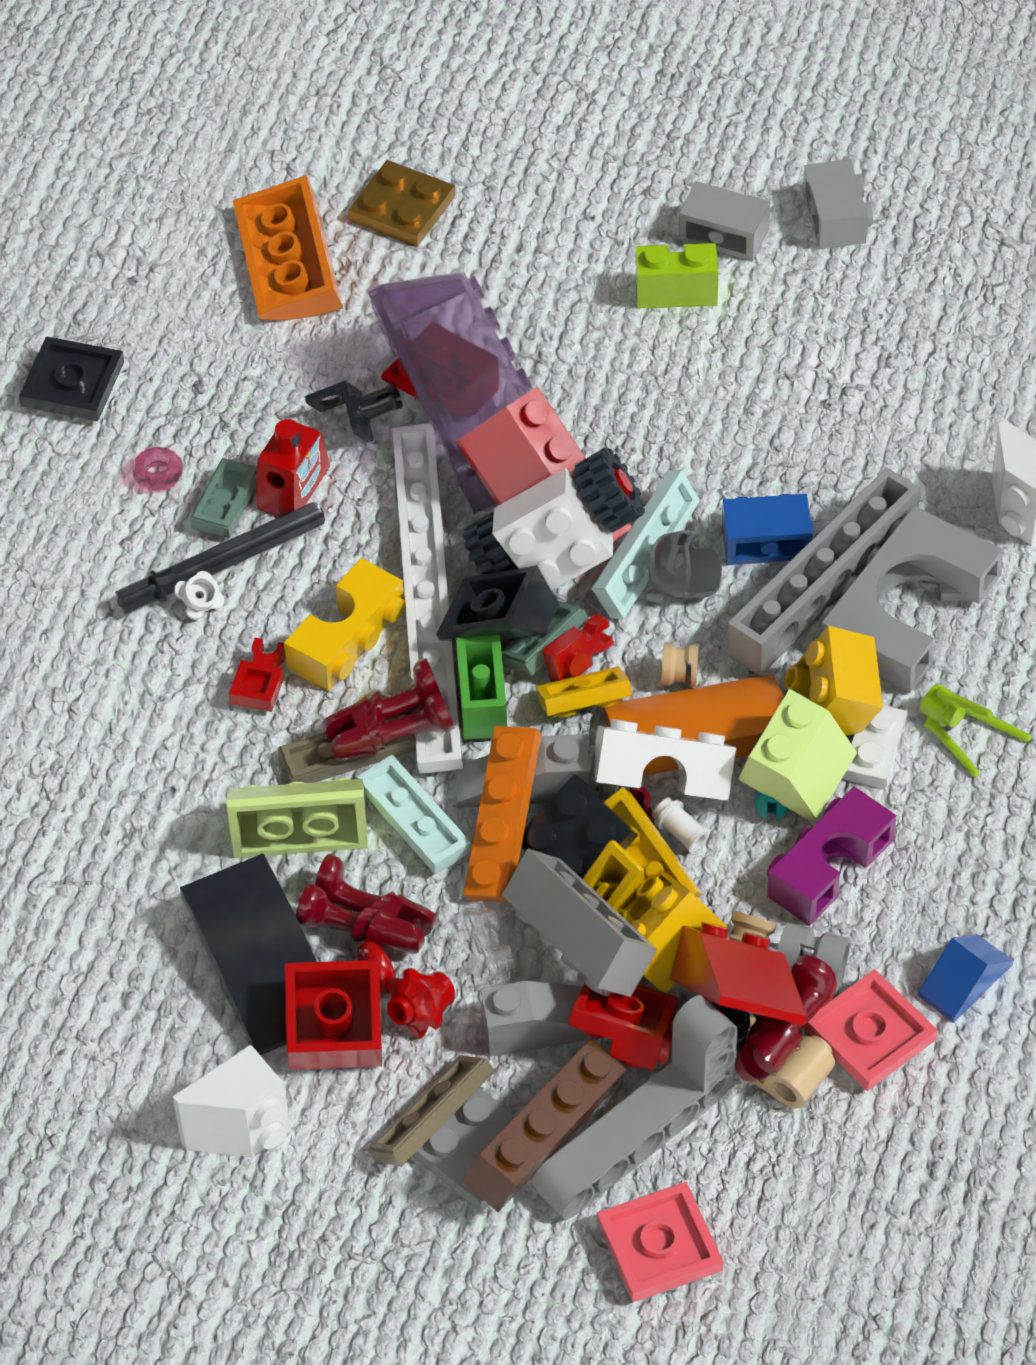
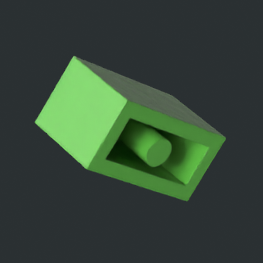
M500 635L456 638L464 740L492 738L494 726L507 727V707Z

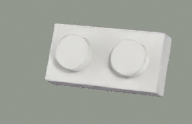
M883 705V709L862 732L854 734L852 746L857 754L844 774L843 780L886 790L906 724L908 711Z

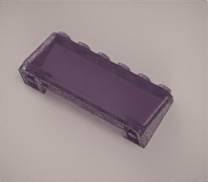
M464 272L385 283L367 290L366 293L379 327L394 357L397 356L451 463L457 482L473 514L497 504L455 441L531 391L532 386L523 368L515 370L511 361L516 360V356L507 337L499 339L495 331L500 329V325L491 306L483 309L479 300L483 299L484 295L476 277L467 278Z

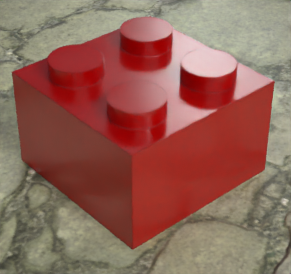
M379 960L285 963L286 1033L289 1070L382 1067Z

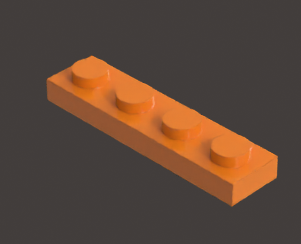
M494 726L463 896L469 901L509 903L502 894L519 863L542 736L536 728Z

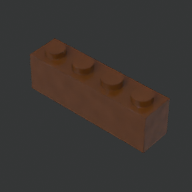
M590 1039L479 1153L462 1181L499 1213L533 1177L538 1168L552 1157L604 1102L627 1069Z

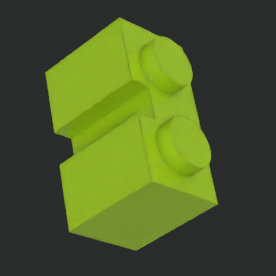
M716 243L684 244V252H668V245L636 246L635 282L637 309L717 306L719 272Z

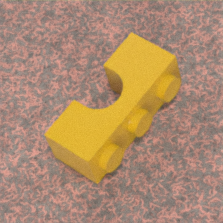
M360 558L336 585L338 612L348 618L340 622L330 623L309 614L284 642L287 669L328 692L339 680H344L348 677L356 660L365 650L370 651L376 645L380 633L390 622H396L405 609L403 580L363 558Z

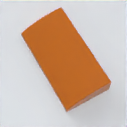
M307 175L233 200L257 312L261 320L301 319L343 309L316 194Z
M768 674L620 701L616 705L602 707L607 727H610L611 719L638 723L637 731L654 733L655 726H665L681 729L682 738L698 740L699 732L724 735V744L736 747V759L750 756L784 696L774 676ZM659 756L652 759L646 765L642 776L677 770L679 768L671 756Z

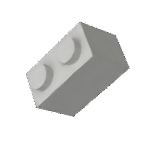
M851 159L804 165L803 195L819 249L866 243L867 226L873 225V212L870 202L864 203L863 178L861 174H855Z
M695 181L679 212L678 241L687 244L716 243L717 252L753 262L769 230L770 201Z

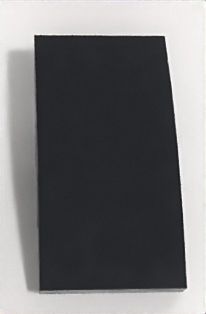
M264 853L180 887L181 898L199 931L201 943L219 976L220 986L250 1044L260 1056L287 1044L285 963L317 962L283 889Z

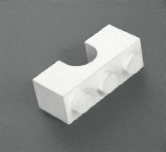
M611 719L610 727L598 725L590 776L595 782L641 788L642 775L646 765L656 757L671 756L679 768L677 791L684 795L728 801L736 747L724 744V735L699 732L698 740L682 738L681 729L665 726H655L654 733L637 731L638 723Z

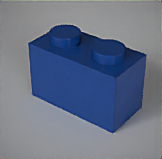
M780 494L778 496L722 499L721 527L727 565L791 561L813 540L807 494Z

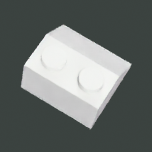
M1003 419L998 424L991 477L998 524L1004 527L1012 536L1019 537L1032 546L1036 542V439Z
M249 1045L172 1096L181 1144L187 1151L253 1157L264 1149H272L279 1145L287 1133L291 1131L284 1082L252 1045Z

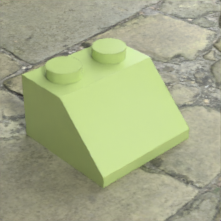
M789 689L748 757L738 780L764 795L773 797L783 806L816 824L857 752L828 710Z

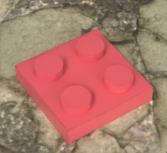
M876 969L831 1000L805 1024V1030L811 1036H818L831 1046L834 1059L866 1091H869L936 1041L938 1030Z
M687 1181L597 1212V1223L632 1303L723 1271V1260Z

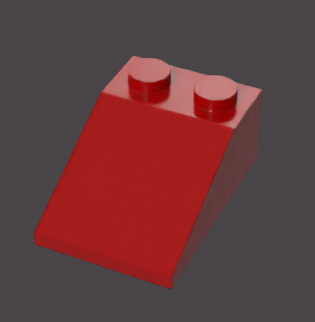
M703 921L701 922L700 929L683 926L669 980L697 994L703 995L706 999L718 1005L805 1025L807 1014L784 953L769 947L771 939L748 932H743L742 940L727 936L728 928Z

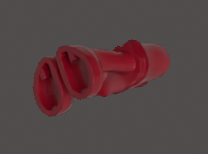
M427 658L417 661L414 665V683L407 689L383 698L380 691L377 690L369 700L365 695L356 703L331 714L322 721L325 735L332 740L330 746L337 761L360 756L377 755V751L385 750V743L397 738L427 731L448 732L455 729ZM418 710L407 716L386 722L390 718Z
M327 854L318 870L315 885L309 883L300 897L296 910V918L299 924L308 928L326 927L352 932L354 942L374 941L381 947L417 954L425 943V936L431 933L437 921L436 914L421 904L408 899L403 894L397 896L392 891L384 896L375 895L351 886L344 879L345 868L342 860L335 855Z
M810 955L800 956L791 969V974L807 1014L805 1024L831 1001L837 987L836 976L831 967L823 960ZM764 1015L756 1016L754 1024L749 1028L747 1039L735 1060V1069L738 1076L744 1081L756 1082L765 1079L770 1073L780 1071L790 1055L800 1050V1042L803 1040V1037L799 1033V1029L804 1025Z

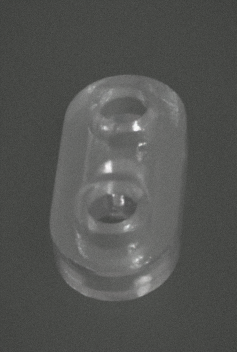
M481 900L464 905L462 911L466 929L489 985L495 986L508 982L510 980L509 971L515 970V962L508 943L501 945L497 937V933H500V926L494 908H485Z

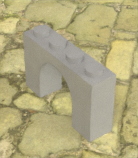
M914 506L904 519L899 518L896 520L889 533V538L883 546L873 549L866 562V567L860 575L850 578L844 588L843 596L835 606L830 605L824 611L819 627L822 629V632L829 625L874 637L879 678L911 693L933 664L934 638L889 615L880 605V600L890 589L901 583L923 580L937 584L943 582L960 592V595L979 604L1001 576L1003 549Z

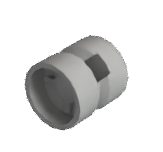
M787 922L777 951L784 953L791 971L795 961L800 956H804L805 949L814 950L812 956L823 960L835 973L837 987L834 996H836L846 969L851 938L825 932L820 937H816L813 928Z

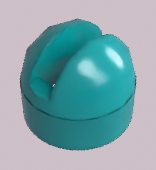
M755 790V809L763 819L767 820V813H775L776 820H780L786 815L789 808L783 806L773 797Z

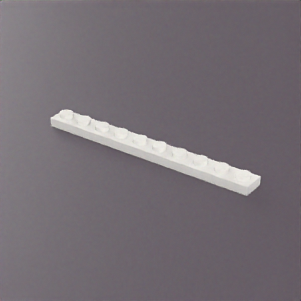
M433 423L392 428L411 683H414V665L417 661L427 658L455 726V729L448 732L427 731L415 734L417 763L420 774L463 769L453 642L440 641L436 635L450 607L435 429Z

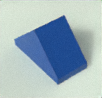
M978 934L953 937L920 988L918 996L954 1023L1013 966V960Z

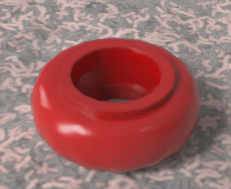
M374 941L362 943L357 950L358 960H379L380 994L390 993L386 983L388 979L396 978V974L387 954Z

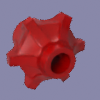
M407 968L403 971L402 979L392 977L386 983V987L391 994V1000L387 1004L389 1017L397 1025H406L411 1030L413 1037L418 1039L425 1036L429 1026L435 1030L441 1027L443 1012L455 1000L454 986L451 980L442 972L420 974L415 969Z

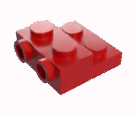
M584 983L572 1009L568 1025L580 1029L582 1033L590 1037L612 1039L613 1042L609 1055L619 1059L623 1064L632 1068H647L654 1071L657 1062L666 1064L672 1049V1023L679 997L639 984L636 986L631 997L611 992L609 996H604L595 992Z

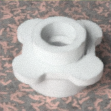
M205 571L198 572L188 582L179 581L174 588L175 596L182 599L186 606V615L194 620L200 619L203 613L210 609H220L224 604V596L219 593L217 583L211 574ZM196 592H201L203 598L198 599L195 595Z

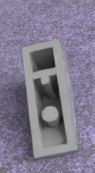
M588 734L541 737L529 804L548 803L573 774L580 777L590 787ZM489 755L463 763V769H456L457 807L480 806Z
M521 981L480 988L482 1021L490 1057L599 1039L587 1036L580 1029L568 1025L572 1009L583 986Z

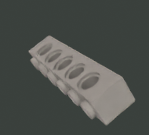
M886 467L727 623L726 655L761 676L823 615L830 605H833L843 595L844 588L850 578L853 576L858 577L866 567V562L873 549L876 547L881 548L887 541L896 520L899 518L904 519L914 506L919 508L921 488Z

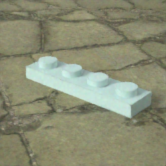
M669 470L644 507L645 513L635 521L632 529L629 530L592 587V590L611 619H624L650 579L648 570L649 557L658 537L663 534L681 531L700 502L699 497L682 470Z

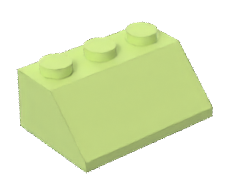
M338 778L325 782H291L286 785L273 786L248 785L243 788L228 790L226 804L234 858L255 857L262 853L265 856L368 848L363 779L350 780Z

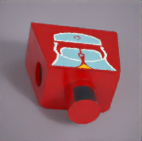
M284 419L276 424L274 434L257 460V510L280 517L307 504L330 468L324 439L320 431L299 424L292 419Z

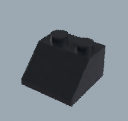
M537 565L467 577L463 579L436 635L440 641L456 642V638L500 635V642L516 637L538 636L547 632L559 603Z

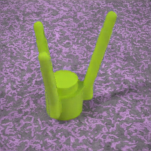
M940 683L932 686L921 702L920 712L928 717L924 727L937 735L972 777H978L979 770L943 728L947 725L952 728L957 726L962 721L965 713L1025 742L1031 741L1030 734L993 716V712L990 709L957 695Z

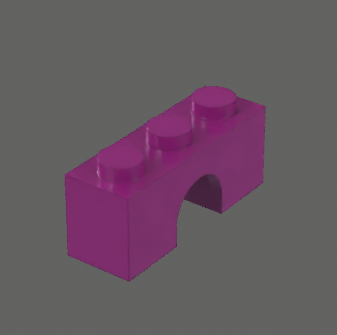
M853 786L842 798L836 797L830 802L823 818L814 827L808 825L802 830L795 846L786 855L781 853L774 858L767 870V897L810 926L838 898L840 872L826 861L835 857H846L867 868L894 841L897 815Z

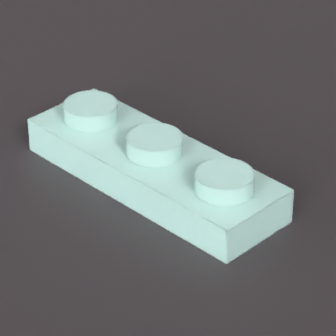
M393 755L356 776V779H363L364 795L435 875L471 853V841Z

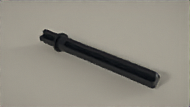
M311 502L157 573L153 570L148 571L147 577L115 591L118 598L116 601L119 607H122L124 614L133 612L157 600L163 603L167 600L166 596L174 593V588L179 581L188 582L190 578L200 571L208 572L212 576L320 527L325 523L324 512L317 502Z

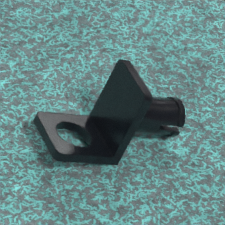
M345 380L304 397L306 404L319 412H325L346 404L353 433L367 443L374 440L370 426L371 419L403 407L401 400L396 401V399L401 398V395L393 383L362 395L361 390ZM339 395L338 397L330 400H322L329 396Z

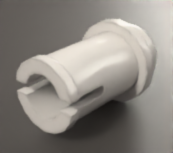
M668 797L659 803L652 814V817L656 820L655 826L660 830L666 829L690 853H693L706 842L710 835L709 830L702 827L683 809L684 803L680 800L674 801L671 797Z

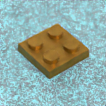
M386 160L349 208V221L418 247L456 196L455 185Z

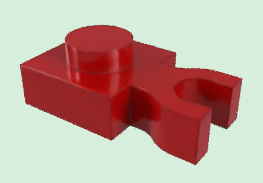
M596 613L585 623L582 630L573 626L542 650L550 682L581 675L593 665L592 655L597 652L606 651L614 645L613 638L602 632L610 626L606 618Z
M254 638L252 643L253 661L241 660L229 692L230 704L268 712L273 711L284 680L283 668L280 667L286 659L283 642L277 643L276 650L273 653L265 654L263 653V639Z

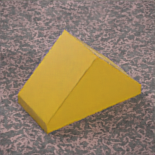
M609 841L583 880L611 907L618 911L625 909L637 896V890L644 881L645 870L616 841Z

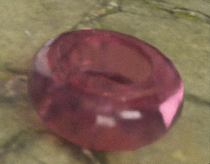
M152 447L140 452L134 459L132 474L140 487L158 492L175 486L181 479L184 468L182 459L175 451L166 447ZM161 465L167 467L162 472L154 473L148 471L153 466Z

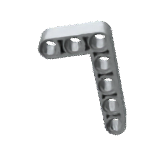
M699 994L689 999L682 1005L673 1019L671 1062L545 1161L533 1175L530 1183L531 1187L563 1219H570L580 1213L717 1103L728 1092L733 1084L735 1075L736 1025L703 995Z

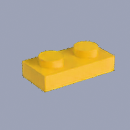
M619 666L535 686L538 703L547 716L553 715L554 717L572 716L578 712V709L592 705L597 707L613 706L619 703L621 698L632 696L630 681Z

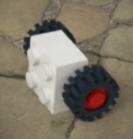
M605 447L575 464L574 474L577 478L574 479L565 467L495 507L493 512L465 527L462 533L465 540L464 546L465 549L470 551L468 557L477 566L475 570L478 575L537 565L552 591L613 556V532L638 519L645 513L643 508L645 506L644 501L639 497L641 492L639 488L635 487L634 482L636 481L632 475L628 474V468L625 463L621 464L620 457L616 453L614 454L612 449Z

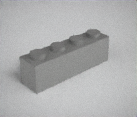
M530 849L526 850L502 894L515 908L513 914L526 924L534 926L539 931L537 937L543 943L558 949L563 954L560 959L564 964L584 974L587 977L585 984L589 988L604 996H609L611 992L631 997L655 955L657 948L561 859Z

